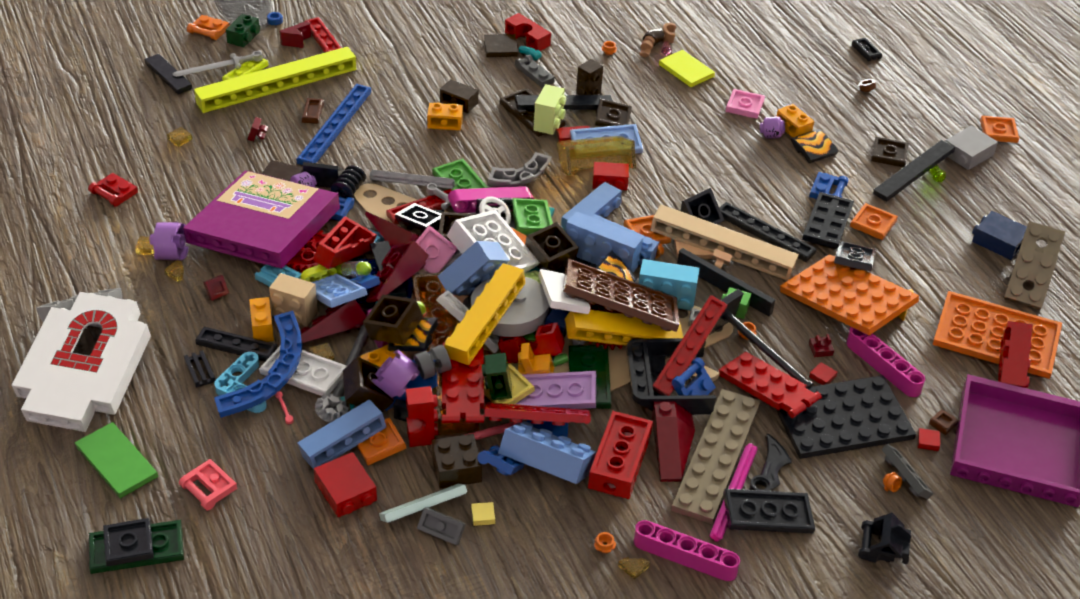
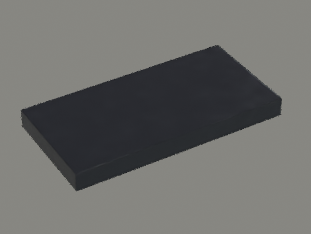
M724 489L723 497L728 526L731 530L811 534L815 531L808 493Z

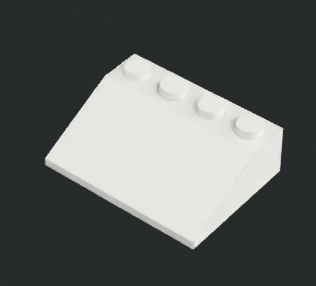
M496 210L457 219L447 234V237L461 254L476 241L498 242L510 260L507 264L524 269V274L540 263Z

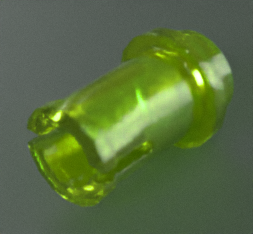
M938 165L929 170L934 181L943 182L945 180L946 172L940 169Z

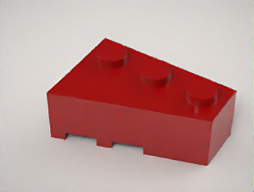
M344 216L318 244L313 261L327 269L336 267L371 251L370 243H374L377 234Z
M1007 322L1000 342L998 382L1028 388L1030 378L1027 376V370L1029 371L1031 362L1029 353L1032 345L1033 324Z

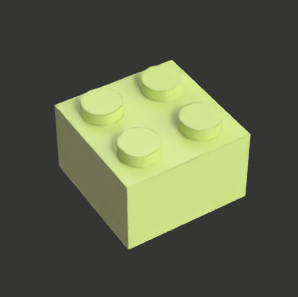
M545 84L535 102L534 131L553 135L555 130L559 129L561 119H564L566 112L563 109L566 103L564 88Z

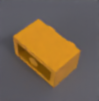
M269 297L249 299L253 339L266 342L274 341Z

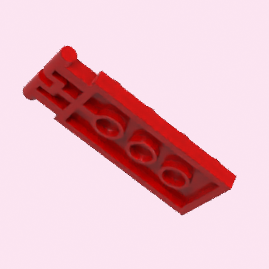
M482 346L469 365L450 359L451 370L442 373V409H446V414H442V423H460V418H466V423H484V414H480V409H484V376L482 373L484 351Z
M744 352L719 369L720 377L777 410L782 408L788 412L791 418L796 417L806 407H810L822 398L820 392L814 393L806 389L804 383L748 352Z
M487 402L484 417H489L491 421H501L502 418H510V422L517 423L523 422V419L531 420L533 424H544V421H552V425L564 426L565 422L589 424L591 421L589 410Z

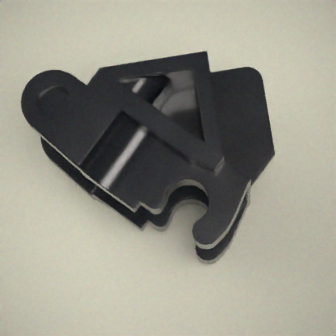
M893 513L874 518L873 521L866 520L862 522V546L858 552V556L861 559L876 563L879 560L894 562L895 558H902V563L908 564L912 536L911 530L905 529V525ZM872 534L878 535V539H880L879 544L871 546Z

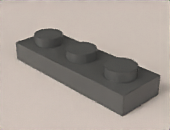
M887 444L881 449L886 455L885 460L892 467L895 466L898 469L897 474L903 481H907L911 485L909 489L915 496H922L928 500L934 494L896 448Z

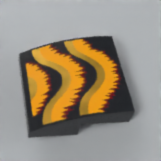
M819 129L790 139L798 153L802 152L808 163L834 156L839 152L831 139Z
M613 251L608 253L603 261L596 266V269L633 282L638 278Z
M422 318L405 345L389 343L388 351H426L433 342L431 334L439 325L438 319Z

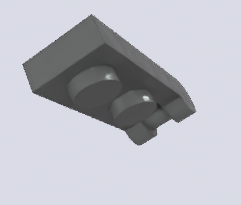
M531 55L515 60V66L540 87L555 82V77L536 63Z

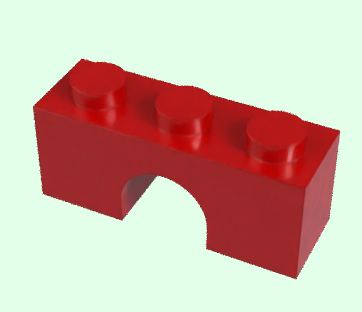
M517 13L505 19V33L515 34L516 39L527 37V47L533 48L535 51H542L551 46V32L522 14Z
M556 322L538 326L535 335L537 341H528L523 336H501L498 346L501 353H506L508 363H518V353L521 352V344L530 343L534 356L543 354L556 356L562 353L565 341Z
M431 386L406 389L409 446L432 445V440L438 435L437 423H434L438 421L437 409H434V407H438L437 395L432 394Z

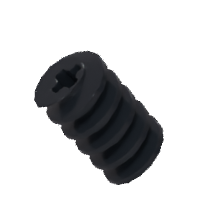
M351 165L346 167L335 183L332 184L331 192L338 193V196L342 198L352 197L356 190L359 189V186L365 181V172L358 166Z

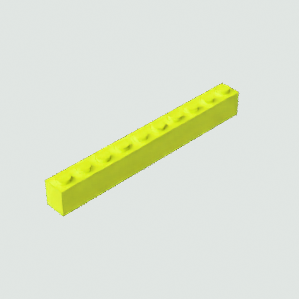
M348 47L340 48L194 89L195 100L202 113L217 110L356 70V56Z

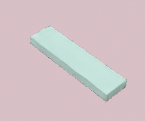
M456 484L379 513L381 521L388 523L421 511L425 507L429 508L466 494L467 489L464 484Z

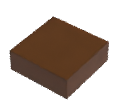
M941 409L930 419L929 425L946 435L957 426L959 420Z

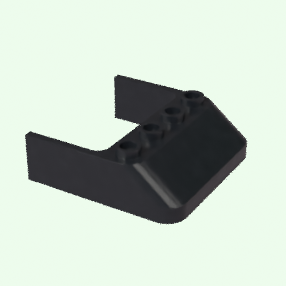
M682 338L632 339L628 342L626 351L632 398L636 403L650 411H653L654 402L675 401L692 415H710L714 411L715 395L662 396L653 390L654 382L666 365L665 359L672 356ZM706 341L696 357H703Z

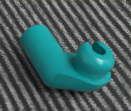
M526 46L519 47V53L531 55L533 60H538L542 56L539 50L535 51V49Z

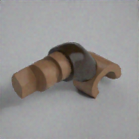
M665 23L663 29L646 32L643 36L639 55L648 57L656 43L662 41L673 43L676 25L674 23Z

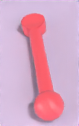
M278 391L275 397L279 399L286 416L285 422L292 424L294 422L293 416L289 415L282 398L283 393Z

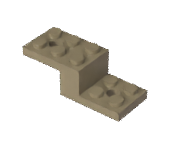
M1031 221L1028 222L1004 299L1035 309H1042L1066 231ZM1044 240L1047 246L1044 248L1038 247L1036 242ZM1029 282L1033 285V289L1030 291L1025 290L1023 284Z

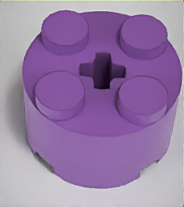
M179 222L156 223L154 234H151L149 238L150 244L154 248L156 260H183L186 258L189 247H185L186 240L183 230L185 224Z
M400 350L393 352L396 354L393 359L390 356L375 374L378 378L372 379V383L391 398L394 396L401 397L407 389L405 385L410 380L413 381L420 373L417 369L418 365Z

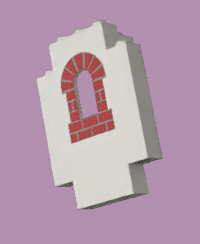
M79 292L71 310L51 307L12 383L16 396L26 398L21 408L26 421L86 432L95 411L112 415L116 414L151 337L147 324L138 321L140 311L137 302L130 299L124 300L112 296ZM88 326L102 328V332L90 356L73 353L84 329H87Z

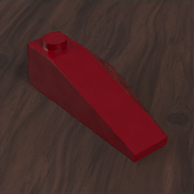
M367 211L365 213L382 237L389 242L390 247L413 240L416 242L420 237Z
M414 240L392 246L382 261L383 270L379 271L376 275L379 277L380 284L371 287L366 302L378 301L382 295L389 294L416 272L423 269L429 255Z
M356 299L333 308L329 307L325 310L326 315L312 320L311 327L306 326L300 330L302 343L352 328L356 329L363 325V320L367 316Z
M675 401L654 402L652 421L660 482H682L695 434L693 415Z

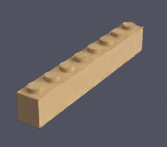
M662 204L656 211L651 225V231L712 253L715 249L731 254L732 261L787 281L793 272L799 255Z

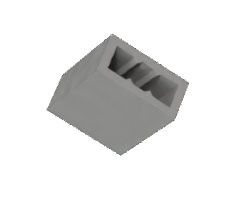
M972 125L945 140V142L955 147V152L948 157L967 170L992 157L998 144L996 140Z

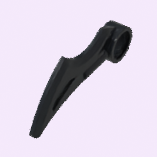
M766 434L767 457L762 472L751 479L749 490L771 491L780 485L778 478L779 470L783 466L792 463L783 446L770 434ZM761 484L766 489H758L755 487V485Z

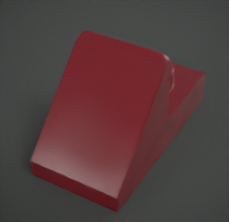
M305 21L280 30L281 45L303 48V40L311 37L310 23Z

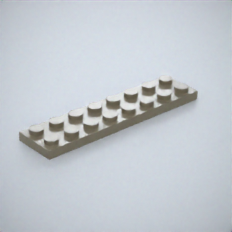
M725 389L721 390L714 406V411L710 415L673 501L671 511L713 524L723 499L724 489L728 487L760 407V400Z

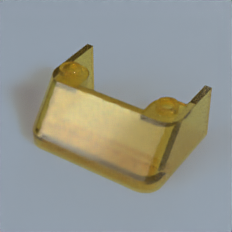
M625 136L557 142L561 169L566 175H576V172L581 169H591L594 166V162L629 164L630 168L636 169L635 141Z

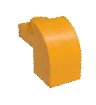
M530 343L521 344V352L518 353V371L522 375L554 373L555 366L550 354L534 356Z

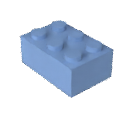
M476 241L437 277L445 290L450 291L453 295L471 296L479 284L490 279L503 263L507 264L510 260L498 242Z

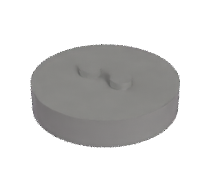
M525 277L526 284L491 334L503 337L523 336L537 331L538 326L544 325L550 314V306L542 284ZM492 278L482 282L474 289L471 295V307L476 297L480 296L486 283H489Z

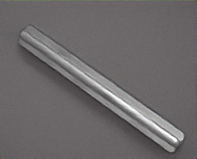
M371 170L370 179L376 181L420 186L435 183L437 188L453 189L455 186V180L452 178Z

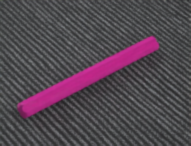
M752 443L745 446L728 489L742 490L757 452V446H754ZM724 500L710 533V538L714 539L715 542H719L723 538L728 526Z

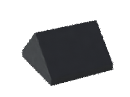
M303 162V172L306 171L315 177L317 182L315 186L331 188L332 184L335 183L344 171L339 166Z
M711 188L682 201L681 212L714 224L725 221Z
M414 203L396 213L395 218L402 228L421 236L429 225L438 232L441 214Z

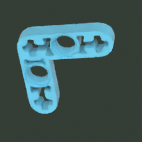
M245 352L216 379L214 383L216 394L220 396L247 387L242 383L259 367L258 355L255 352ZM234 372H242L239 376L232 375ZM264 401L247 410L260 413L266 409L267 403Z

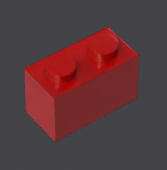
M594 162L592 189H596L606 182L620 190L627 191L629 164Z

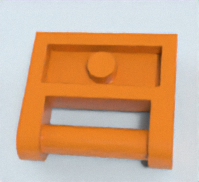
M201 15L194 23L188 24L187 32L192 34L198 33L217 40L226 32L229 22Z

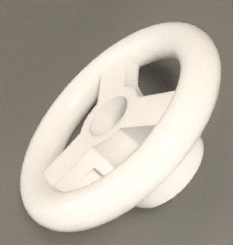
M486 197L480 202V214L496 210L501 215L504 211L506 216L505 222L508 225L510 224L511 213L503 201L496 197ZM493 202L498 204L500 207L492 208L488 206L487 203Z

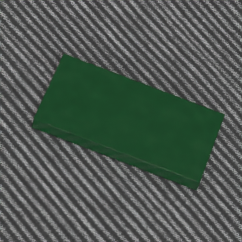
M569 345V372L596 371V408L585 409H611L608 346L604 349L603 345H600L598 348L596 345Z
M181 520L151 524L154 558L108 567L105 560L104 531L89 533L90 573L95 574L184 560Z

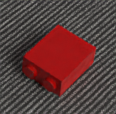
M353 452L314 468L315 483L337 517L350 514L361 507L371 505L377 501L376 486Z

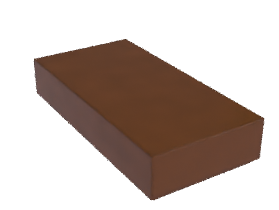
M307 98L302 114V123L319 124L324 99Z

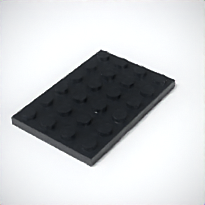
M884 375L808 387L807 389L814 393L820 392L822 398L810 407H806L803 412L794 418H791L788 412L782 408L780 410L775 408L799 459L914 440L916 437V432Z

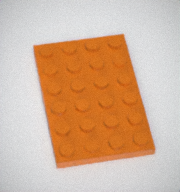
M830 254L780 285L781 293L869 336L919 302V295L910 290H906L865 270L834 263L835 256Z
M948 291L932 345L999 364L1000 342L1007 322L1033 324L1032 345L1029 353L1031 362L1027 373L1050 379L1062 323Z

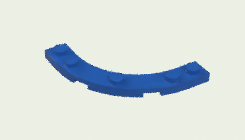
M293 310L274 316L281 338L280 356L269 369L268 375L247 387L214 397L220 418L261 404L276 394L290 380L297 369L302 354L301 332Z

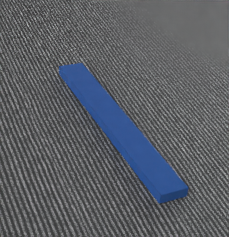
M356 84L298 156L296 159L297 164L303 165V162H318L371 94V87Z

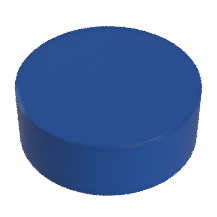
M279 12L269 13L267 15L268 24L280 25L283 22V15Z

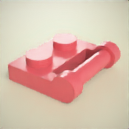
M211 459L179 480V485L183 489L190 491L207 511L211 510L218 501L237 489V483ZM198 480L211 494L207 496L193 482Z

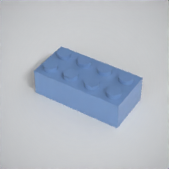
M577 211L567 221L565 232L579 247L577 258L598 265L608 253L613 251L632 272L636 270L644 237Z
M525 421L505 429L498 452L501 455L575 484L589 476L596 455V451L591 450V447L586 444H575L568 437H557L552 435L551 431L536 429L533 427V424Z

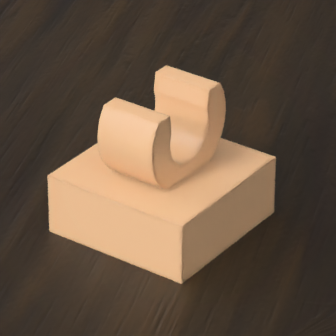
M715 249L712 255V260L716 261L714 266L720 269L723 264L729 266L732 259L731 254Z

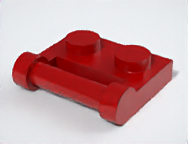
M111 173L97 183L92 182L88 187L91 193L98 194L107 199L115 207L138 193L137 186L114 173Z

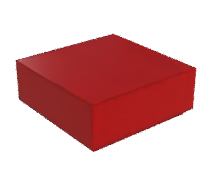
M820 362L810 372L809 378L821 385H826L837 376V371Z
M919 428L918 448L939 451L940 431Z

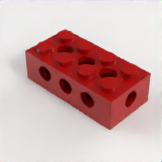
M612 411L589 472V489L630 499L651 438L653 421Z

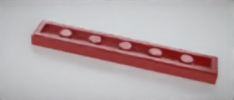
M712 295L709 296L654 382L653 390L662 396L672 395L675 390L672 380L689 368L728 304Z

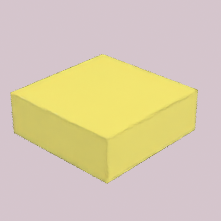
M493 502L471 504L473 526L495 524Z

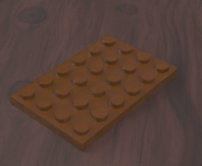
M568 258L563 292H566L568 296L573 298L580 297L589 304L595 305L597 303L609 311L616 310L622 312L626 317H636L646 324H656L665 331L672 330L677 332L679 327L677 297Z

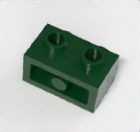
M241 14L226 29L227 43L244 48L259 34V18Z
M506 353L485 355L482 373L483 376H486L485 386L486 390L489 389L491 400L512 398L511 376Z

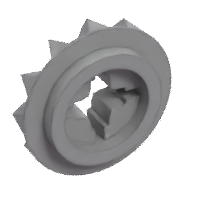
M332 393L329 396L323 394L315 403L316 414L322 420L330 423L346 414L349 409L346 406V402L342 401L340 396L335 397ZM329 404L332 407L336 406L335 410L333 408H328Z

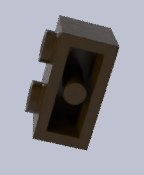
M590 59L578 66L576 94L598 95L601 93L603 65Z
M452 79L440 88V103L463 105V112L469 113L478 104V89Z

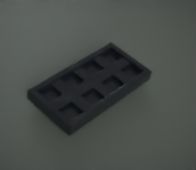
M820 192L802 240L838 249L854 201Z

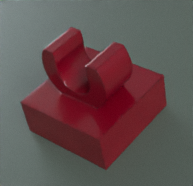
M255 117L247 140L254 142L256 136L259 139L265 138L268 127L260 125L262 119Z
M223 275L203 282L208 297L212 301L229 294Z
M826 334V337L816 335L815 338H810L809 346L814 358L833 356L834 348L829 334Z

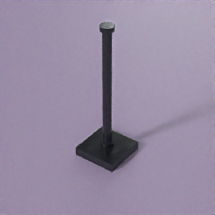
M737 289L721 299L722 302L728 305L709 335L729 322L791 377L804 383L806 389L813 387L814 383L811 380L808 381L735 317L744 294L742 291Z

